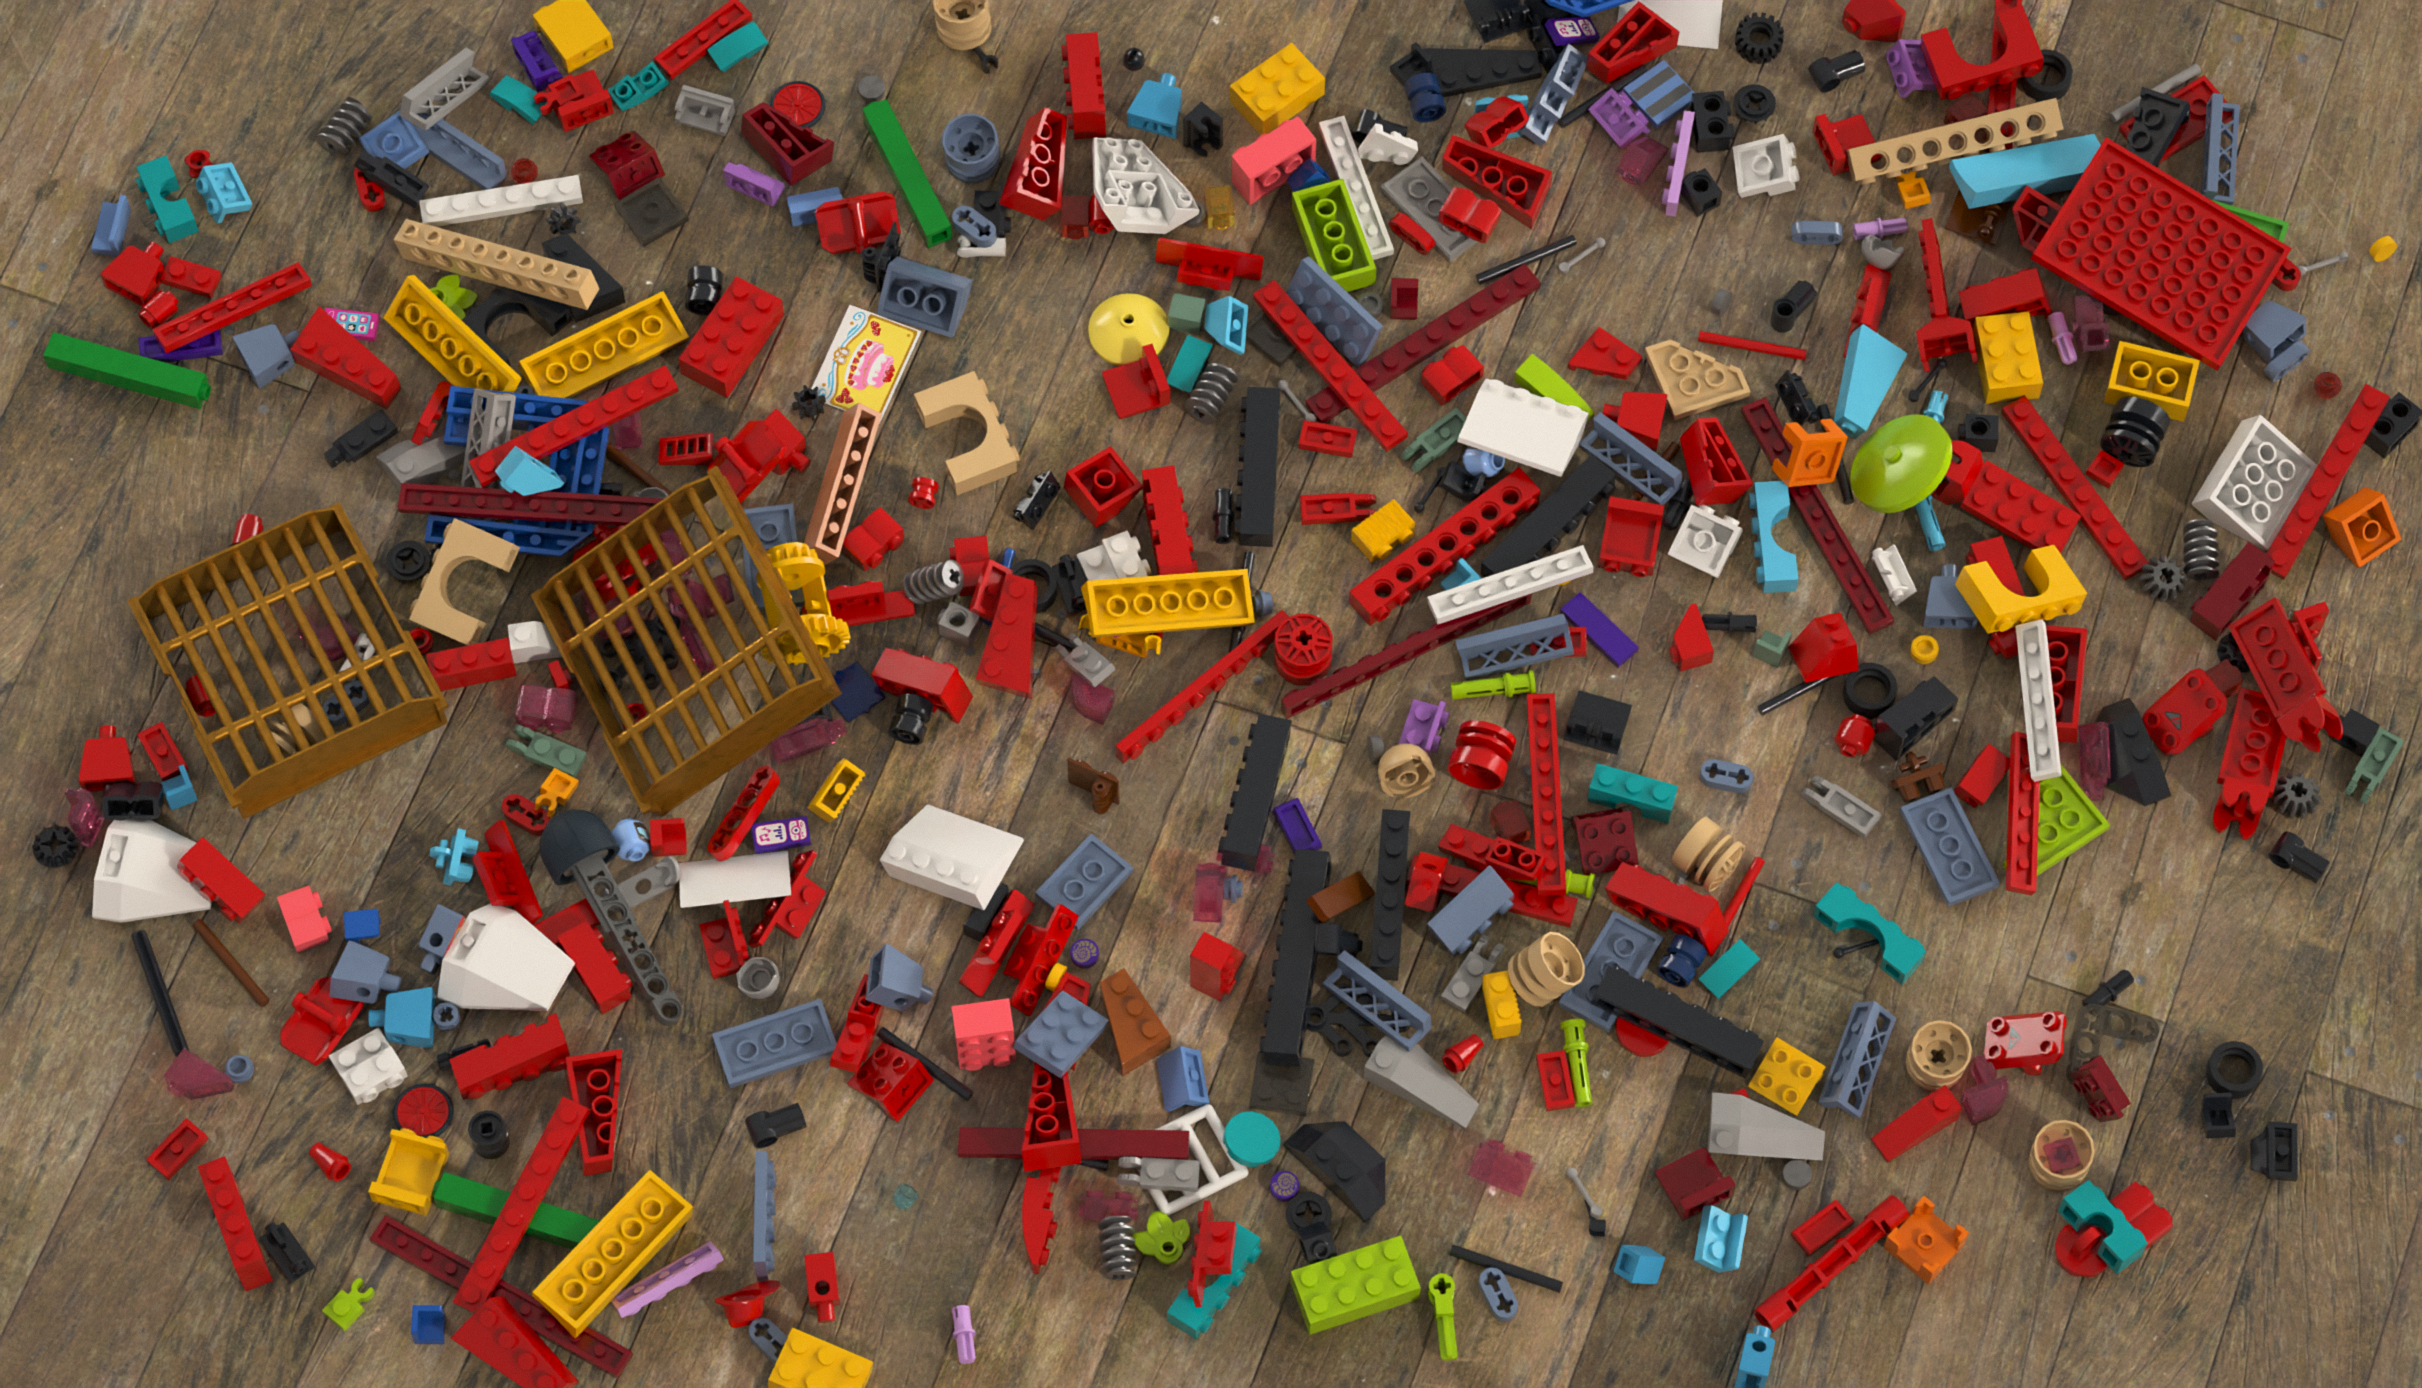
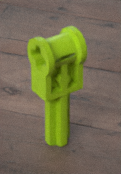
M1440 1273L1432 1277L1429 1282L1428 1298L1434 1306L1440 1358L1445 1361H1452L1458 1357L1453 1318L1455 1283L1451 1276ZM1438 1287H1443L1445 1294H1440Z

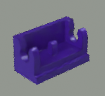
M531 31L520 37L512 38L511 42L515 56L538 93L548 87L549 84L562 79L563 76L552 61L540 37H537L538 35L535 31Z

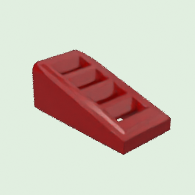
M713 433L659 438V465H709L714 460ZM667 446H672V456H667ZM678 446H683V454L678 455ZM689 446H694L693 453H688ZM699 446H704V452H699Z

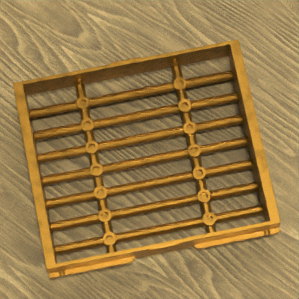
M717 466L707 471L708 476L683 485L551 577L542 589H538L531 594L570 673L576 675L604 730L602 735L643 814L652 812L664 816L842 694L792 601V595L778 569L773 566L726 476L722 475ZM717 495L734 526L720 535L704 507L706 502ZM692 512L696 513L710 542L698 550L681 521ZM671 527L674 529L688 556L677 565H674L659 536ZM738 535L741 537L785 620L771 630L726 548L727 543ZM649 542L665 570V573L652 581L637 552ZM715 551L761 636L750 645L746 644L704 564L705 558ZM627 557L643 586L641 590L631 597L615 568L617 564ZM694 567L738 651L737 654L726 661L682 580V574ZM605 573L621 604L609 612L593 583L594 580ZM669 583H672L716 667L705 676H702L659 594L660 589ZM583 588L599 617L598 620L587 627L571 599V596ZM647 598L650 599L693 682L692 685L681 692L637 610L638 605ZM560 604H562L577 633L575 636L559 608ZM626 613L671 698L660 707H657L615 626L616 620ZM605 629L648 712L647 716L636 723L593 641L594 635ZM791 631L815 676V679L800 685L777 644L778 638ZM581 644H583L597 674L599 675L613 705L615 706L626 728L625 731H623L620 727L605 695L603 694L589 664L587 663L579 647ZM767 647L789 689L777 698L774 697L754 659L755 654ZM743 662L766 706L754 714L732 675L733 669ZM720 678L723 680L744 720L731 730L709 690L710 685ZM698 693L721 735L709 745L687 706L688 700ZM677 709L699 751L687 760L684 759L665 722L666 715ZM653 724L676 766L664 776L642 736L643 731ZM630 740L633 741L645 767L647 768L654 782L652 785H650L639 761L637 760L629 744Z
M340 502L329 506L330 508L307 511L162 578L151 585L139 597L135 596L127 600L164 675L171 677L182 698L181 704L194 728V734L232 809L238 808L243 820L448 723L444 709L449 708L412 636L409 631L402 630L376 582L379 575ZM340 531L353 553L352 556L341 561L328 539L329 536ZM318 542L330 566L314 572L303 548ZM293 554L304 578L289 584L277 560ZM358 564L401 643L388 650L346 570ZM267 565L279 590L264 596L252 572ZM333 576L337 577L377 655L363 662L321 585L322 581ZM242 577L254 601L238 608L226 584ZM307 588L312 590L352 666L337 674L296 598V593ZM216 589L228 613L213 620L201 596ZM281 600L286 601L326 679L310 685L270 605ZM191 601L203 625L187 632L176 607ZM255 612L261 613L301 691L285 698L245 621V617ZM166 613L177 637L161 645L149 620ZM234 624L275 703L259 710L219 632V629L227 625ZM204 636L210 637L249 715L235 722L229 714L194 645L195 640ZM180 647L186 652L223 725L222 728L208 735L166 656L167 653ZM407 654L429 697L418 699L412 697L394 663L395 658ZM380 665L384 666L403 702L387 710L368 674V671ZM355 677L359 679L377 713L376 716L363 722L343 687L344 682ZM329 689L333 690L351 725L350 728L338 734L335 733L317 698V695ZM301 702H307L326 738L312 746L307 741L291 710V707ZM278 713L282 715L300 750L287 758H284L266 723L267 718ZM252 725L256 727L274 764L258 770L240 735V731ZM225 738L231 740L249 776L236 789H234L212 744Z

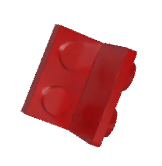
M594 70L574 76L575 81L584 94V98L566 102L561 107H558V105L553 107L564 133L614 114L610 94L607 89L603 90ZM548 87L545 88L546 93L549 92Z
M1826 114L1815 117L1812 133L1833 176L1850 171L1847 162L1848 149L1876 143L1861 114L1835 123L1829 122ZM1878 154L1873 155L1871 163L1880 161L1882 157Z
M1153 343L1142 346V357L1138 361L1102 372L1103 380L1119 419L1170 404V387Z
M2325 601L2294 611L2290 621L2316 671L2322 656L2314 639L2319 636L2329 613Z
M729 899L723 901L726 918L699 924L713 979L736 974L741 966L745 964L744 961L749 960L736 907H730Z
M882 1043L847 1084L851 1089L877 1101L888 1117L898 1123L934 1079L919 1059L893 1046Z

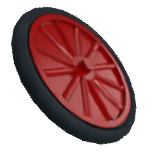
M792 81L780 86L770 100V106L792 118V122L803 128L805 126L810 128L819 122L826 108L825 99L821 91L813 84L804 81Z
M426 1083L416 1084L407 1088L397 1098L393 1108L395 1126L399 1131L401 1128L412 1130L420 1137H438L446 1131L452 1121L454 1113L453 1103L449 1095L440 1087Z

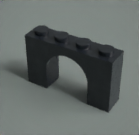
M502 286L500 289L497 288L492 291L488 299L482 304L474 306L468 315L462 319L479 338L511 367L509 358L487 337L488 330L496 319L509 313H522L533 318L553 337L572 321L570 307L567 304Z

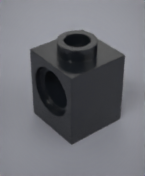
M1706 168L1698 172H1690L1682 180L1680 193L1697 217L1720 206L1722 191ZM1695 189H1702L1704 192H1697Z
M1966 414L1964 423L1958 426V440L1969 443L1981 450V452H1995L1999 440V416ZM1972 431H1980L1983 435H1976Z
M2350 708L2345 717L2343 715L2339 716L2343 725L2342 738L2340 740L2333 738L2332 741L2362 757L2376 735L2380 724Z
M1324 1221L1296 1229L1302 1255L1309 1265L1337 1256L1331 1231Z

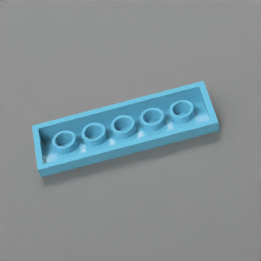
M2095 134L1954 159L1951 160L1949 168L1968 208L1971 209L2018 200L2027 185L2043 195L2072 190L2101 144Z

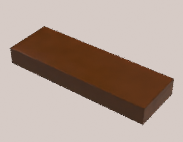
M1360 871L1312 895L1306 902L1321 923H1325L1370 899L1376 893Z

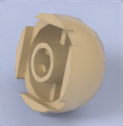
M1411 743L1391 747L1382 755L1378 765V777L1382 790L1391 797H1394V794H1403V798L1420 795L1431 786L1430 780L1433 777L1435 778L1434 767L1428 753L1418 745Z

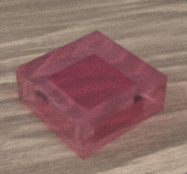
M2072 1137L2043 1146L2052 1173L2056 1174L2080 1167L2081 1162Z

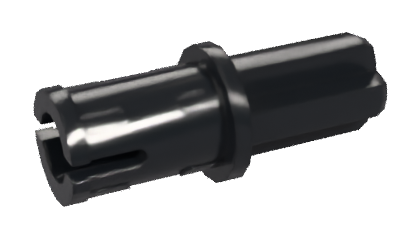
M1682 479L1683 487L1675 493L1674 497L1669 499V508L1662 521V525L1667 527L1668 530L1676 529L1684 512H1687L1690 508L1689 502L1693 496V490L1689 479Z
M1728 612L1727 615L1703 614L1701 617L1706 630L1727 631V634H1731L1732 631L1756 633V615H1733L1732 612Z
M2121 970L2106 983L2101 982L2100 987L2082 1000L2083 1007L2088 1013L2094 1015L2108 1002L2116 1001L2117 995L2133 984L2134 978L2128 970Z

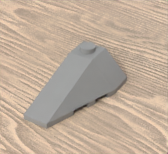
M479 426L478 435L480 438L482 437L483 431L481 426ZM445 429L433 432L430 438L425 436L421 445L411 442V439L398 442L375 458L400 490L401 483L428 485L464 462L466 447L446 445L443 441Z
M1385 1035L1376 1045L1364 1067L1365 1080L1465 1130L1479 1107V1104L1418 1044L1410 1051H1407L1388 1035Z
M1712 1092L1708 1152L1823 1161L1825 1131L1745 1096Z

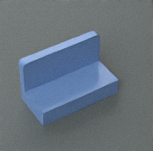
M834 187L788 196L787 204L792 226L817 222L815 209L825 202L842 199L839 188Z
M120 195L118 204L103 202L91 247L93 254L116 257L120 255L131 213V208L125 195Z
M1180 1046L1157 1058L1166 1111L1171 1112L1185 1104L1196 1107L1210 1104L1200 1050Z

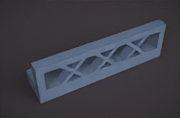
M2213 93L2206 104L2201 194L2211 200L2233 205L2240 105L2223 103V94ZM2222 111L2232 112V121L2227 125L2222 122ZM2222 133L2231 140L2230 146L2226 149L2220 146ZM2221 157L2229 164V170L2223 174L2219 171V159ZM2221 181L2228 189L2227 196L2216 195L2218 192V182Z
M429 113L417 114L425 120L430 117ZM440 119L426 131L414 125L428 148L430 155L481 189L497 188L507 176L502 158L443 119Z
M1601 412L1593 419L1594 430L1579 443L1580 449L1589 455L1595 456L1618 477L1655 504L1664 505L1683 487L1680 470ZM1599 437L1607 443V449H1594L1590 445ZM1622 454L1627 458L1626 464H1615L1611 461V455ZM1642 469L1647 473V478L1635 479L1631 476V470ZM1663 484L1668 489L1659 497L1651 491V485Z
M1564 614L1456 640L1466 680L1574 654L1569 626ZM1565 637L1566 648L1554 650L1548 646L1553 638ZM1532 643L1540 647L1533 656L1528 657L1521 653L1526 645ZM1507 650L1513 654L1509 661L1505 663L1494 660L1500 651ZM1481 657L1486 660L1481 669L1470 671L1468 659Z
M1345 950L1337 957L1338 968L1323 982V987L1407 1051H1410L1432 1029L1431 1015ZM1344 975L1352 981V988L1339 989L1334 983ZM1356 994H1369L1373 997V1004L1360 1005L1356 1002ZM1390 1010L1395 1015V1021L1380 1020L1377 1017V1011ZM1411 1026L1417 1032L1407 1040L1399 1034V1027Z
M1875 1001L1854 1003L1818 1101L1825 1108L1840 1107L1853 1118H1861L1896 1021L1895 1016ZM1878 1016L1885 1020L1880 1032H1878L1876 1023ZM1872 1040L1874 1053L1869 1057L1867 1046L1869 1041ZM1863 1065L1865 1077L1860 1082L1858 1071L1860 1066ZM1853 1090L1856 1097L1854 1107L1847 1102Z

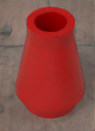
M1472 1034L1468 1038L1445 1049V1054L1442 1056L1443 1064L1452 1073L1464 1072L1479 1050L1484 1047L1483 1041L1476 1034Z
M321 1142L311 1147L309 1156L314 1159L328 1180L339 1182L348 1175L351 1164L346 1156L324 1146Z

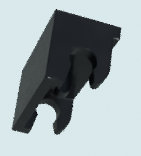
M1201 101L1183 118V145L1186 148L1190 147L1200 156L1207 157L1208 152L1202 149V144L1208 143L1216 150L1223 146V118Z

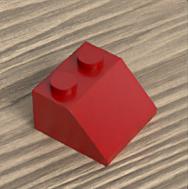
M1110 446L1067 471L1063 488L1092 525L1097 528L1117 516L1142 490L1143 486Z
M1841 613L1827 614L1814 618L1788 647L1805 683L1859 671L1857 643Z

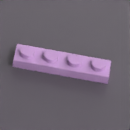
M1684 110L1683 120H1677L1675 136H1679L1678 143L1673 142L1670 158L1675 159L1674 166H1668L1666 181L1671 182L1670 189L1664 188L1662 204L1667 205L1665 215L1676 217L1695 114V112Z
M709 1241L618 1293L611 1303L621 1318L634 1315L640 1311L641 1307L652 1301L662 1299L667 1292L688 1284L692 1278L702 1272L713 1270L724 1259L717 1247Z

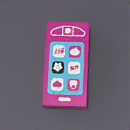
M325 308V312L357 340L375 342L380 320L378 313Z

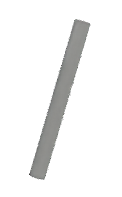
M2194 64L2151 90L2165 94L2200 74L2201 69L2197 64ZM2139 96L2109 113L2112 122L2115 123L2134 112L2136 107H2139L2141 97Z

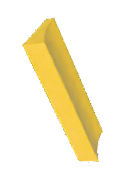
M415 275L407 276L383 318L452 385L515 393L522 378Z
M662 291L520 360L518 370L528 382L535 395L569 399L688 341L689 336L667 296Z
M1247 569L1086 581L1081 587L1092 638L1249 626L1255 623Z
M649 1170L532 1292V1296L576 1339L692 1217L693 1206Z

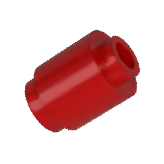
M1093 194L1088 204L1089 228L1097 234H1107L1115 227L1102 210L1095 194Z
M159 290L141 306L138 317L148 328L153 330L156 326L164 324L178 311L176 305L178 300L170 291L164 292Z
M253 514L241 515L240 520L236 522L231 546L262 533L264 529L262 519Z
M195 675L186 681L185 692L196 715L203 717L214 715L216 711L198 676Z

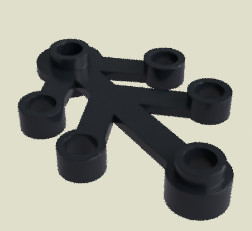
M669 611L677 629L680 630L681 623L678 615ZM656 615L653 620H643L648 631H652L650 635L655 645L662 638L664 653L661 656L665 661L667 658L674 659L670 664L665 663L669 670L675 669L678 665V659L674 653V645L665 628L662 627L663 624L659 616ZM630 619L623 620L620 623L619 630L622 637L632 638L635 636L636 630ZM626 626L632 627V630L629 632H625L623 629ZM640 638L623 640L628 651H633L630 655L636 665L644 657V674L642 678L649 690L656 689L660 683L659 676ZM605 639L601 643L602 654L607 658H612L617 655L615 648L612 651L605 650L606 646H613L610 639ZM622 663L616 669H608L613 680L616 682L618 690L622 687V679L628 674ZM599 677L600 686H601L602 690L607 693V691H606V689H605V687H604V685H603V683H602V681H601V679H600V677ZM650 677L656 679L653 683L646 682Z
M1348 984L1338 986L1339 989L1352 988ZM1363 994L1356 1002L1360 1005L1373 1004V998H1370L1368 994ZM1332 995L1322 1005H1310L1306 1030L1321 1032L1334 1045L1335 1053L1338 1056L1345 1057L1351 1052V1041L1346 1037H1341L1331 1026L1341 1025L1363 1046V1053L1367 1057L1371 1056L1373 1051L1367 1050L1366 1047L1370 1044L1376 1046L1379 1041L1371 1038L1360 1026H1374L1351 1007H1348L1342 1013H1331L1340 1003H1344L1335 995ZM1393 1012L1390 1015L1377 1014V1017L1382 1021H1395ZM1318 1016L1320 1021L1313 1023L1310 1021V1018ZM1411 1026L1399 1027V1032H1406ZM1344 1043L1348 1046V1048L1346 1050H1340L1338 1048V1045Z

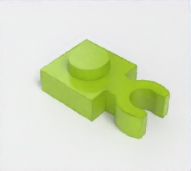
M361 1278L356 1279L352 1283L349 1294L341 1290L322 1310L323 1314L344 1332L365 1311L360 1303L369 1301L375 1294L372 1287L365 1293L358 1292L359 1288L364 1284Z

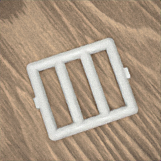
M1206 1104L1155 1129L1189 1131V1147L1196 1160L1200 1161V1167L1209 1181L1208 1184L1198 1188L1196 1192L1182 1191L1184 1196L1168 1203L1162 1190L1148 1189L1159 1211L1167 1216L1247 1177L1249 1174L1246 1166L1233 1160L1227 1153L1228 1149L1223 1143L1225 1128L1210 1104ZM1203 1118L1207 1119L1235 1169L1222 1177H1219L1191 1127V1124ZM1137 1169L1139 1175H1141V1169Z

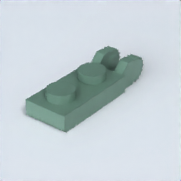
M1455 408L1419 435L1415 442L1404 449L1400 455L1404 461H1408L1421 449L1425 454L1416 460L1411 468L1415 473L1422 471L1431 461L1434 462L1459 443L1457 442L1467 418L1458 408Z
M517 724L515 726L514 733L521 738L531 741V743L526 747L523 743L508 739L505 746L510 751L516 752L524 756L526 760L550 770L556 768L574 778L577 777L587 758V752L540 732L535 733L523 725Z
M2379 728L2352 774L2354 776L2344 793L2350 796L2356 789L2359 779L2369 783L2360 799V802L2366 804L2375 787L2378 788L2405 741Z

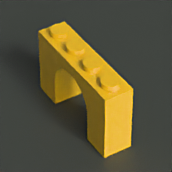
M2055 545L2031 550L2023 566L2024 571L2039 592V596L2024 597L2009 591L1999 581L1987 561L1963 566L1955 586L1988 634L1997 631L2004 632L2016 627V625L2041 619L2051 620L2065 614L2072 615L2081 609L2087 592Z

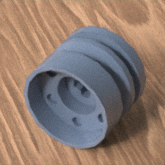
M963 114L955 117L946 125L942 134V146L945 163L949 172L957 180L965 183H980L989 179L1000 165V146L994 124L986 117L978 114Z

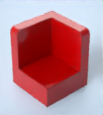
M684 818L650 820V840L653 857L687 854Z

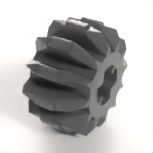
M2161 555L2159 559L2152 557L2148 560L2149 564H2144L2141 567L2144 574L2139 576L2138 580L2146 582L2141 591L2149 589L2151 591L2149 599H2154L2158 595L2160 602H2165L2167 597L2170 600H2174L2177 598V593L2184 591L2185 587L2181 583L2185 582L2187 577L2180 574L2184 570V566H2175L2176 558L2173 557L2168 561L2166 555ZM2162 575L2166 577V580L2163 582L2159 578Z
M2292 771L2288 773L2287 778L2281 776L2278 779V785L2274 788L2273 794L2275 797L2273 805H2281L2279 809L2280 814L2287 811L2289 812L2290 819L2294 818L2295 814H2298L2301 819L2305 818L2307 813L2312 815L2316 810V805H2319L2321 801V796L2318 795L2321 790L2320 786L2313 785L2314 777L2305 779L2303 771L2300 772L2298 777Z

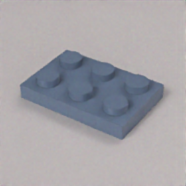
M1090 834L1035 892V897L1052 911H1054L1057 904H1062L1076 913L1078 920L1074 928L1078 931L1134 872V867L1093 834Z
M1062 990L1017 1038L1013 1048L1061 1078L1108 1027L1109 1020Z

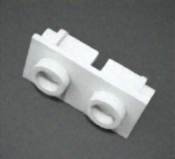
M1894 544L1885 551L1882 548H1877L1872 552V561L1875 562L1895 606L1917 592Z

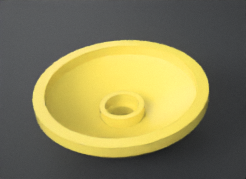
M1132 293L1115 295L1103 301L1093 312L1088 326L1089 340L1094 351L1103 360L1115 366L1138 361L1142 357V346L1153 343L1156 354L1159 356L1165 349L1169 339L1168 318L1164 310L1155 301L1146 296ZM1127 319H1130V320H1132L1133 322L1130 323V324H1127V323H1125L1124 321L1127 320Z

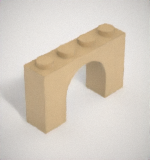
M975 371L914 394L915 407L925 429L952 418L966 417L977 421L986 430V437L980 446L970 452L945 461L946 474L956 495L1017 473V461H1020L1015 446L1010 447L1007 441L1009 434L1004 423L999 424L996 418L999 414L993 401L989 402L986 394H988L986 384L983 379L978 380Z
M454 518L453 522L449 523L444 531L443 537L445 540L441 549L438 548L434 553L432 559L433 567L430 573H427L422 580L420 596L413 601L409 613L411 616L409 620L466 645H473L478 643L486 623L458 611L451 604L447 595L448 578L455 567L469 560H480L510 572L520 547Z

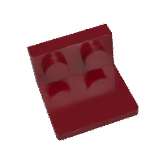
M636 131L622 134L619 139L608 145L598 147L595 152L589 155L591 161L606 174L614 195L618 200L665 176L655 149Z
M1619 807L1570 816L1572 828L1577 832L1584 875L1616 871L1622 862L1631 866L1634 864L1639 865L1632 816L1629 809Z
M2101 1055L2095 1056L2070 1073L2075 1090L2085 1097L2089 1104L2087 1106L2093 1118L2099 1120V1122L2118 1120L2124 1116L2121 1110L2130 1105L2131 1102Z
M1705 1147L1655 1172V1176L1682 1222L1703 1212V1206H1715L1733 1197L1736 1186L1730 1175L1723 1178Z

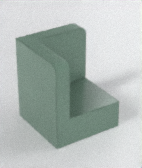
M1175 293L1168 314L1169 329L1200 335L1206 312V299Z
M1765 630L1761 639H1757L1755 643L1753 657L1778 668L1788 650L1792 633L1786 631L1782 638Z

